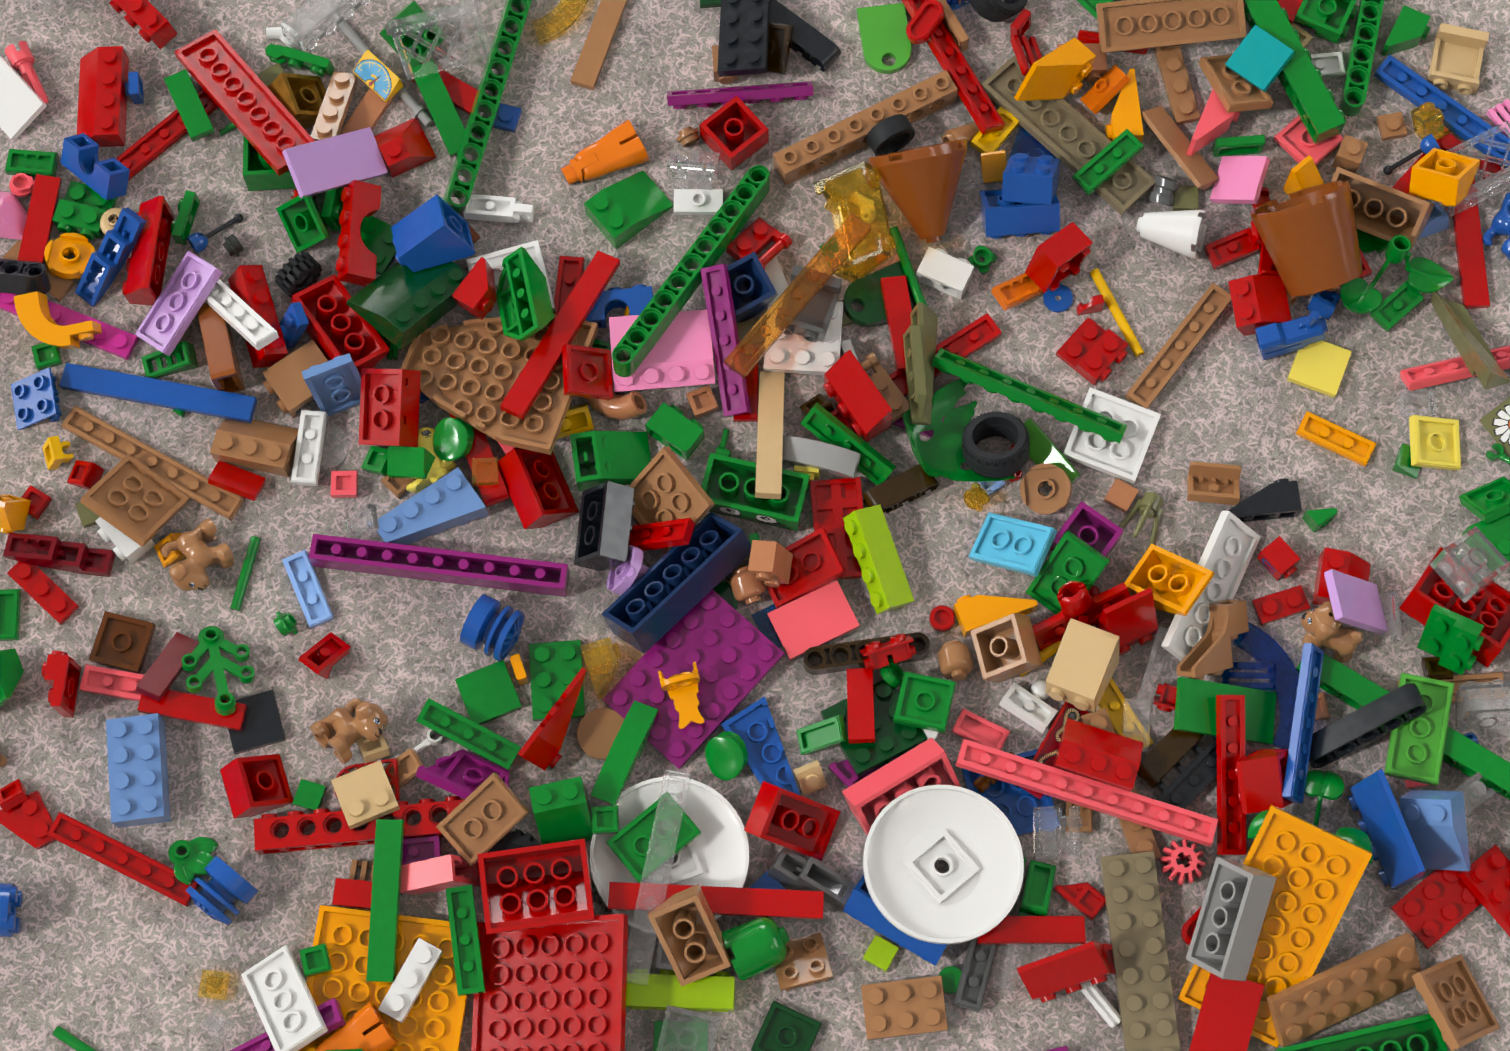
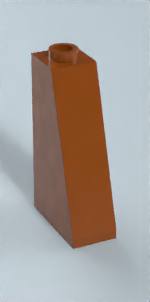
M204 303L198 311V317L211 380L219 391L235 393L246 390L230 325L207 303Z

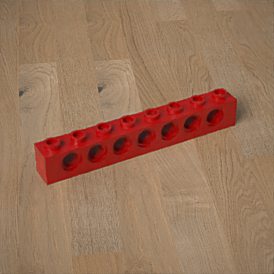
M459 796L446 797L445 801L435 802V799H421L418 804H409L408 801H397L399 810L378 819L392 816L395 820H404L403 839L440 836L442 838L444 835L436 827L439 823L435 822V815L441 811L447 812L449 815L465 799H461ZM326 808L315 809L312 814H303V811H291L287 813L288 816L277 817V814L269 813L261 815L259 819H254L255 851L259 855L375 844L376 819L368 822V826L364 830H356V828L350 830L342 808H340V811L330 812V809ZM413 814L421 815V820L417 825L408 824V820ZM333 822H342V827L338 832H330V826ZM315 824V831L311 835H304L303 830L305 826ZM283 826H288L289 832L287 836L278 838V830Z

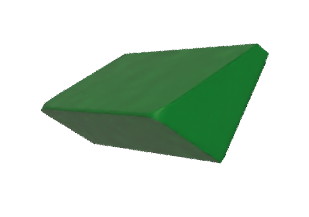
M389 446L387 451V476L426 479L435 456L423 447Z

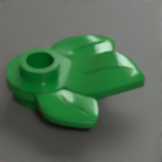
M196 837L191 841L178 840L172 843L168 850V857L174 864L175 877L180 882L190 885L195 874L208 875L204 868L213 859L211 853L218 847L217 842L207 837ZM185 849L187 853L185 855H178L177 851Z

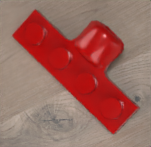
M1070 581L1062 585L1057 594V599L1062 608L1061 611L1032 626L1040 650L1062 641L1071 618L1091 626L1096 625L1103 609L1131 597L1125 583L1123 582L1096 596H1090L1085 584L1078 581Z

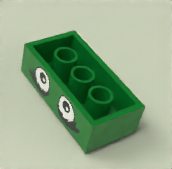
M710 453L701 486L715 503L709 512L798 532L810 485V475L782 469L781 499L755 498L756 463Z

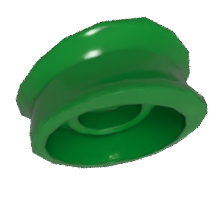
M449 417L442 419L437 424L433 435V448L437 457L449 462L466 456L470 452L474 441L473 427L459 418Z
M726 731L720 733L717 737L709 740L705 747L707 764L714 776L721 780L728 781L734 779L748 762L746 745L742 738L734 732Z

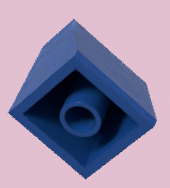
M438 194L391 227L393 234L392 242L397 253L395 257L402 266H407L413 272L475 254L468 222Z

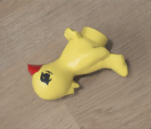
M422 427L418 430V447L427 449L435 456V460L426 479H415L406 486V490L409 492L419 493L426 486H430L456 468V464L453 461L441 460L435 454L433 448L435 429Z

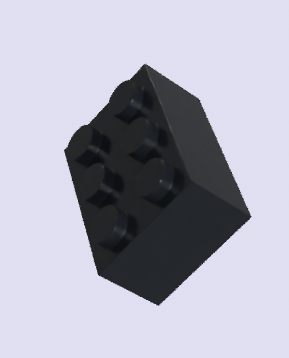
M606 481L582 492L574 565L596 571H604L627 562L630 552L628 546L629 534L632 530L631 515L635 505L633 497L634 488Z

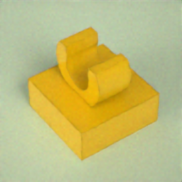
M59 436L48 437L42 447L48 470L58 469L62 462L68 463L74 457L73 454L63 453V450L68 449L71 444L68 441L60 443Z

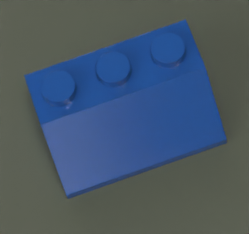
M1002 189L979 191L983 229L986 237L994 239L1002 238L1004 235L1024 237L1029 233L1049 235L1054 231H1060V203L1056 194L1052 205L1002 201Z

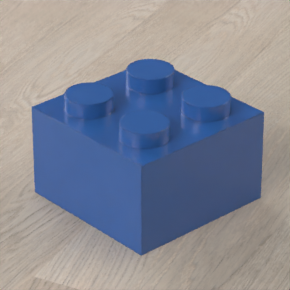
M1025 153L1011 155L1003 172L1002 201L1052 205L1059 186L1060 159L1053 158L1050 155H1041L1039 157H1032Z

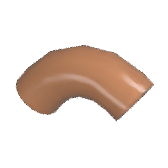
M632 391L626 395H619L613 392L611 400L584 397L594 410L612 419L626 420L641 416L647 411L646 401L638 391Z

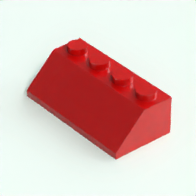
M123 46L97 47L80 59L77 135L85 133L99 147L125 146L127 115L125 82H128L129 58Z
M157 196L141 203L139 212H136V214L146 220V224L132 250L131 258H128L126 263L128 277L127 281L123 282L122 293L130 304L153 306L162 292L171 239L170 228L174 220V214L164 196Z
M335 274L292 295L291 303L301 302L309 324L305 331L328 361L333 360L337 356L350 353L361 375V368H374L390 351L375 328L346 304L351 295L343 284L337 280L338 277Z

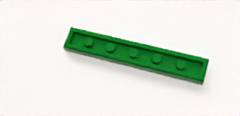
M376 819L366 981L394 982L404 820Z

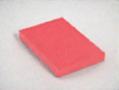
M837 580L767 613L790 661L803 655L811 647L822 646L860 627Z

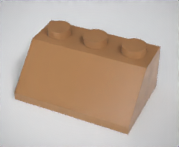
M225 419L216 431L210 454L216 462L220 460L237 467L289 477L295 456L298 429L253 419L251 423Z
M699 884L674 894L648 913L647 916L681 987L731 966L732 953L730 948L726 949L721 929Z

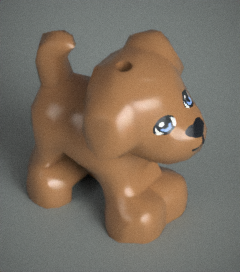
M210 518L202 521L192 531L181 534L177 540L167 542L161 547V554L164 557H168L169 553L175 550H179L186 556V560L177 562L169 569V574L174 584L182 591H203L207 589L209 577L205 569L212 564H219L223 569L234 565V556L227 543L216 547H209L203 542V540L205 542H213L218 539L214 534L217 532L216 526Z
M1331 601L1324 602L1321 606L1305 612L1301 617V624L1307 632L1303 637L1302 644L1313 643L1319 648L1324 646L1335 651V660L1340 663L1350 661L1358 644L1363 641L1362 632L1352 627H1344L1342 622L1335 620Z
M354 698L345 707H337L331 714L315 722L309 728L316 741L324 749L332 746L335 749L333 753L336 758L345 764L352 758L351 746L361 737H365L370 741L380 739L388 723V716L384 714L379 705Z

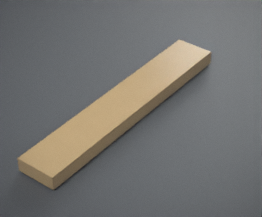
M760 371L755 498L781 499L785 373Z

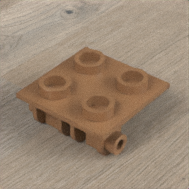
M821 932L787 942V956L781 964L775 967L780 990L786 989V992L799 986L804 988L805 984L812 986L813 982L816 983L824 980L828 982L829 978H833Z

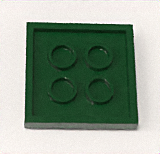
M885 680L873 685L875 743L849 744L848 741L839 744L840 749L858 778L895 760L927 740L921 728L893 723L899 692ZM846 698L822 710L821 717L823 720L837 715L843 716L848 736Z

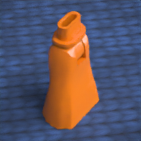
M627 119L601 139L578 152L574 159L569 160L570 164L561 168V171L568 184L571 185L577 181L582 183L583 179L585 181L593 180L615 171L648 162L650 159L630 120Z
M370 1001L355 1013L345 1025L324 1040L315 1051L344 1049L388 1051L399 1044L378 1008Z

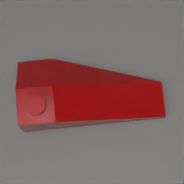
M584 666L518 753L522 758L544 771L548 766L553 769L562 757L558 752L562 748L586 676L587 669Z

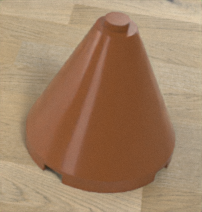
M966 139L927 145L868 158L871 171L920 239H926L927 243L940 241L941 235L946 233L967 152Z

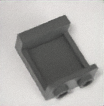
M794 265L791 281L780 313L775 319V328H778L780 332L787 335H793V333L801 335L810 342H824L842 290V279Z

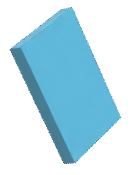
M989 512L968 557L976 562L1037 577L1057 531L1052 527Z

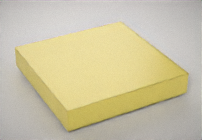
M1325 341L1309 344L1297 351L1287 381L1335 398L1352 351Z
M1420 415L1410 416L1411 466L1443 470L1461 469L1459 420Z

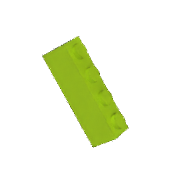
M881 505L855 510L844 517L845 530L850 537L854 556L858 560L862 571V579L866 583L870 594V601L875 608L876 614L896 610L914 602Z
M634 969L633 973H627V1009L734 1012L735 977H730L729 972H716L714 976H706L682 987L674 970H660V974H649V970Z

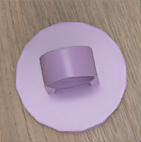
M628 545L630 552L627 562L617 565L615 571L610 569L607 578V589L617 595H622L650 569L642 564L643 551L638 547Z

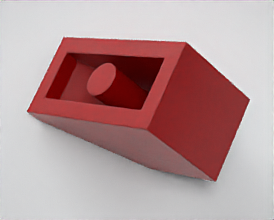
M483 257L478 260L452 294V297L461 308L481 320L493 309L497 301L494 270Z

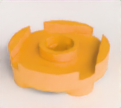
M61 234L60 238L54 241L52 239L45 247L44 256L49 273L64 279H81L91 254L95 252V248L81 234ZM74 253L75 258L67 259L64 256Z

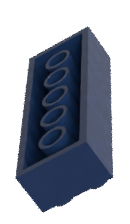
M710 512L694 527L689 545L672 547L602 613L612 633L645 654L750 554L751 544L741 528Z

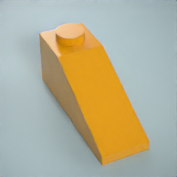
M1135 68L1129 69L1127 74L1131 80L1121 89L1110 122L1105 127L1106 137L1111 139V141L1128 129L1142 143L1144 133Z
M965 595L956 600L957 603L954 604L953 612L965 638L971 636V630L1010 614L1027 615L1035 612L1038 603L1036 600L987 595L971 597V595Z

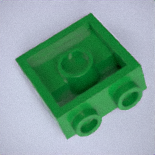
M1303 0L1294 21L1315 29L1314 35L1337 44L1339 38L1345 39L1350 25L1346 23L1349 18L1354 19L1359 6L1355 4L1357 0Z
M71 181L65 198L59 200L52 221L57 230L62 233L76 232L89 240H94L95 237L103 239L104 233L100 228V219L107 210L115 208L118 197L105 200L88 185Z
M1434 604L1417 648L1439 657L1438 665L1463 675L1466 669L1471 671L1477 659L1473 653L1474 650L1479 651L1485 637L1481 636L1484 625Z

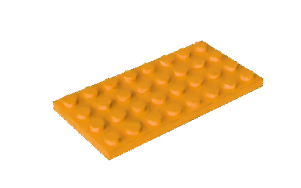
M1273 805L1270 806L1243 864L1276 877L1246 979L1265 985L1251 1035L1277 1048L1279 1042L1267 997L1313 976L1372 853ZM1193 964L1178 995V999L1200 1010L1210 972Z

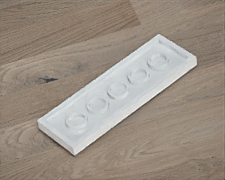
M1230 511L1221 512L1198 565L1213 571L1215 575L1186 616L1175 614L1161 645L1180 661L1206 633L1210 616L1209 604L1226 599L1233 600L1261 538Z

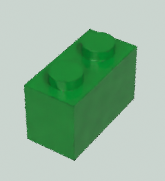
M664 402L645 425L647 434L666 447L669 446L673 452L686 461L705 438L703 426L693 418L691 420L687 419L678 407L673 404L669 406Z

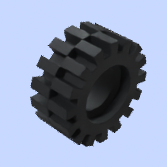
M303 251L300 254H295L294 258H289V262L282 265L283 269H279L278 275L275 277V283L291 298L292 295L304 290L313 283L315 284L318 281L316 278L321 276L322 266L308 252Z

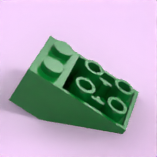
M589 431L570 434L575 477L579 492L606 481L621 485L631 484L651 461L647 432Z

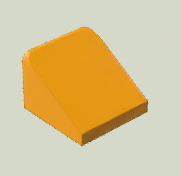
M1005 150L981 153L983 182L1003 181V172L1006 167Z
M170 533L154 545L164 568L186 558L179 550L171 551L168 557H164L161 554V547L167 542L177 540L182 533Z

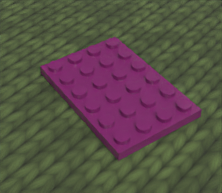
M712 589L640 658L604 697L603 701L624 719L634 700L658 709L659 712L647 741L680 770L785 654ZM696 661L700 677L698 682L699 693L697 694L700 703L698 710L705 722L703 724L691 722L684 729H679V712L675 710L674 700H671L668 692L661 688L658 671L663 672L665 679L682 672L691 673L693 671V662Z

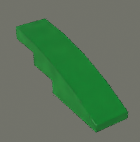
M634 700L591 792L592 797L617 805L624 785L629 781L637 758L640 759L659 712L658 709Z

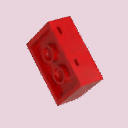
M361 368L359 445L418 447L421 371Z

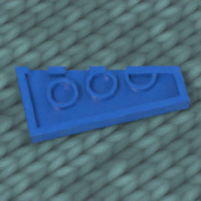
M765 696L721 724L725 732H734L744 741L748 752L747 766L760 785L765 781L800 795Z

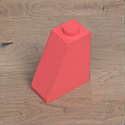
M449 854L402 865L400 893L416 895L446 891V888L473 885V887L481 886L478 862L470 866L462 856Z

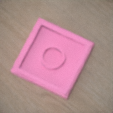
M1222 156L1217 172L1218 181L1214 183L1210 196L1211 202L1220 204H1257L1270 162L1268 157Z

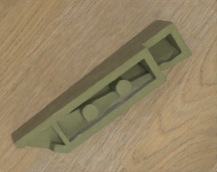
M1434 291L1431 297V304L1471 375L1478 376L1485 390L1509 383L1510 379L1497 364L1465 306L1444 299L1438 292Z
M917 303L910 313L911 325L903 335L910 420L913 425H930L935 369L931 365L936 354L938 316L924 303Z

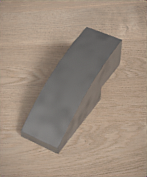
M783 847L777 854L767 873L769 877L794 890L824 891L825 902L842 907L846 905L856 885L810 856L806 860L786 847Z

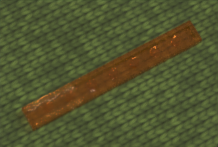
M851 213L727 356L724 364L742 378H745L870 233L871 226Z

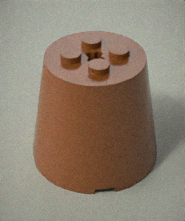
M1333 181L1289 193L1290 199L1279 203L1277 199H1274L1250 212L1252 221L1290 296L1307 297L1325 290L1327 292L1341 288L1342 284L1357 278L1363 273L1349 181Z

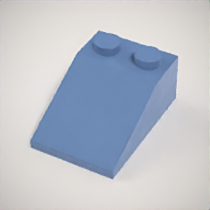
M1411 790L1399 798L1401 814L1424 868L1470 871L1463 792Z

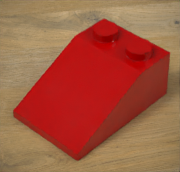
M1151 588L1103 609L1096 628L1120 636L1119 656L1128 653L1131 650L1130 646L1139 643L1142 646L1154 640L1153 636L1158 630Z
M763 781L744 831L822 861L841 811Z

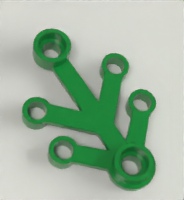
M208 626L199 632V645L194 651L182 657V668L185 671H194L198 667V661L207 651H209L210 658L199 672L187 678L186 687L191 693L201 691L202 684L213 672L218 696L215 698V710L220 715L228 716L236 710V699L228 691L224 670L238 677L245 684L251 683L255 678V674L251 666L241 667L221 656L219 649L234 655L235 660L238 662L247 661L250 657V650L245 644L235 645L224 639V633L220 628ZM240 651L246 652L244 655L238 654ZM190 660L194 662L192 664H186V662ZM244 673H250L251 675L246 677V676H243L242 674H244ZM192 682H197V683H199V684L196 685V686H191V685H190ZM228 700L229 702L222 703L221 701Z

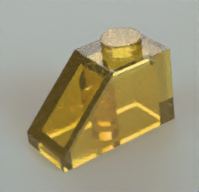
M610 637L580 646L598 700L604 697L619 668L617 659L622 658L618 644H612Z

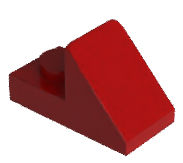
M330 632L303 653L298 660L319 676L328 679L332 667L349 653L351 646Z

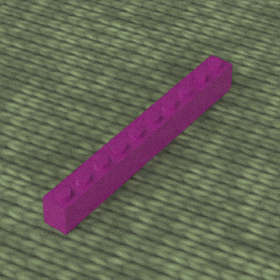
M313 534L309 553V560L314 567L566 597L570 576L568 564L320 534Z

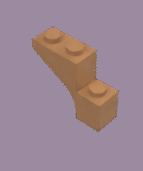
M1226 599L1209 604L1210 616L1206 633L1177 665V676L1203 680L1204 675H1221L1223 670L1233 667L1231 639L1239 638L1238 634L1249 632L1246 601Z

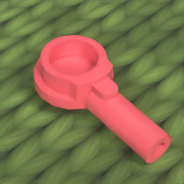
M18 173L12 177L9 183L10 191L17 197H26L32 193L35 180H33L32 176Z

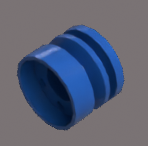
M483 594L475 602L466 618L461 631L460 642L474 650H479L485 643L484 654L487 656L493 654L494 659L501 662L517 643L525 614L519 610L513 613L514 610L511 606H506L500 613V601Z
M215 855L204 868L211 877V880L206 882L196 877L195 881L203 889L198 892L189 885L185 891L189 893L194 904L212 919L229 926L233 921L224 912L229 909L238 916L240 912L233 902L237 899L242 903L248 904L257 894L258 890Z

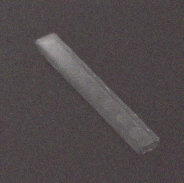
M665 770L627 944V982L644 986L648 984L657 934L647 915L666 899L691 774Z

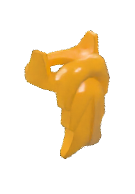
M696 661L693 662V671L691 673L682 672L665 679L663 672L658 671L661 688L668 692L670 699L674 700L675 710L679 712V729H684L691 722L703 724L705 722L704 718L698 710L700 703L697 694L699 693L698 682L700 677Z

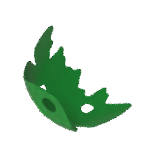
M961 378L935 392L932 398L933 408L930 425L911 424L910 409L903 414V420L914 456L929 476H943L950 480L965 482L1001 481L1015 478L1013 475L1000 479L986 478L974 473L972 470L960 468L962 463H966L963 458L962 435L965 427L970 423V419L974 415V408L977 406V401H973L967 405L954 408L956 402L966 394L964 387L968 383L962 381ZM923 431H934L933 437L928 441L920 439L919 434Z

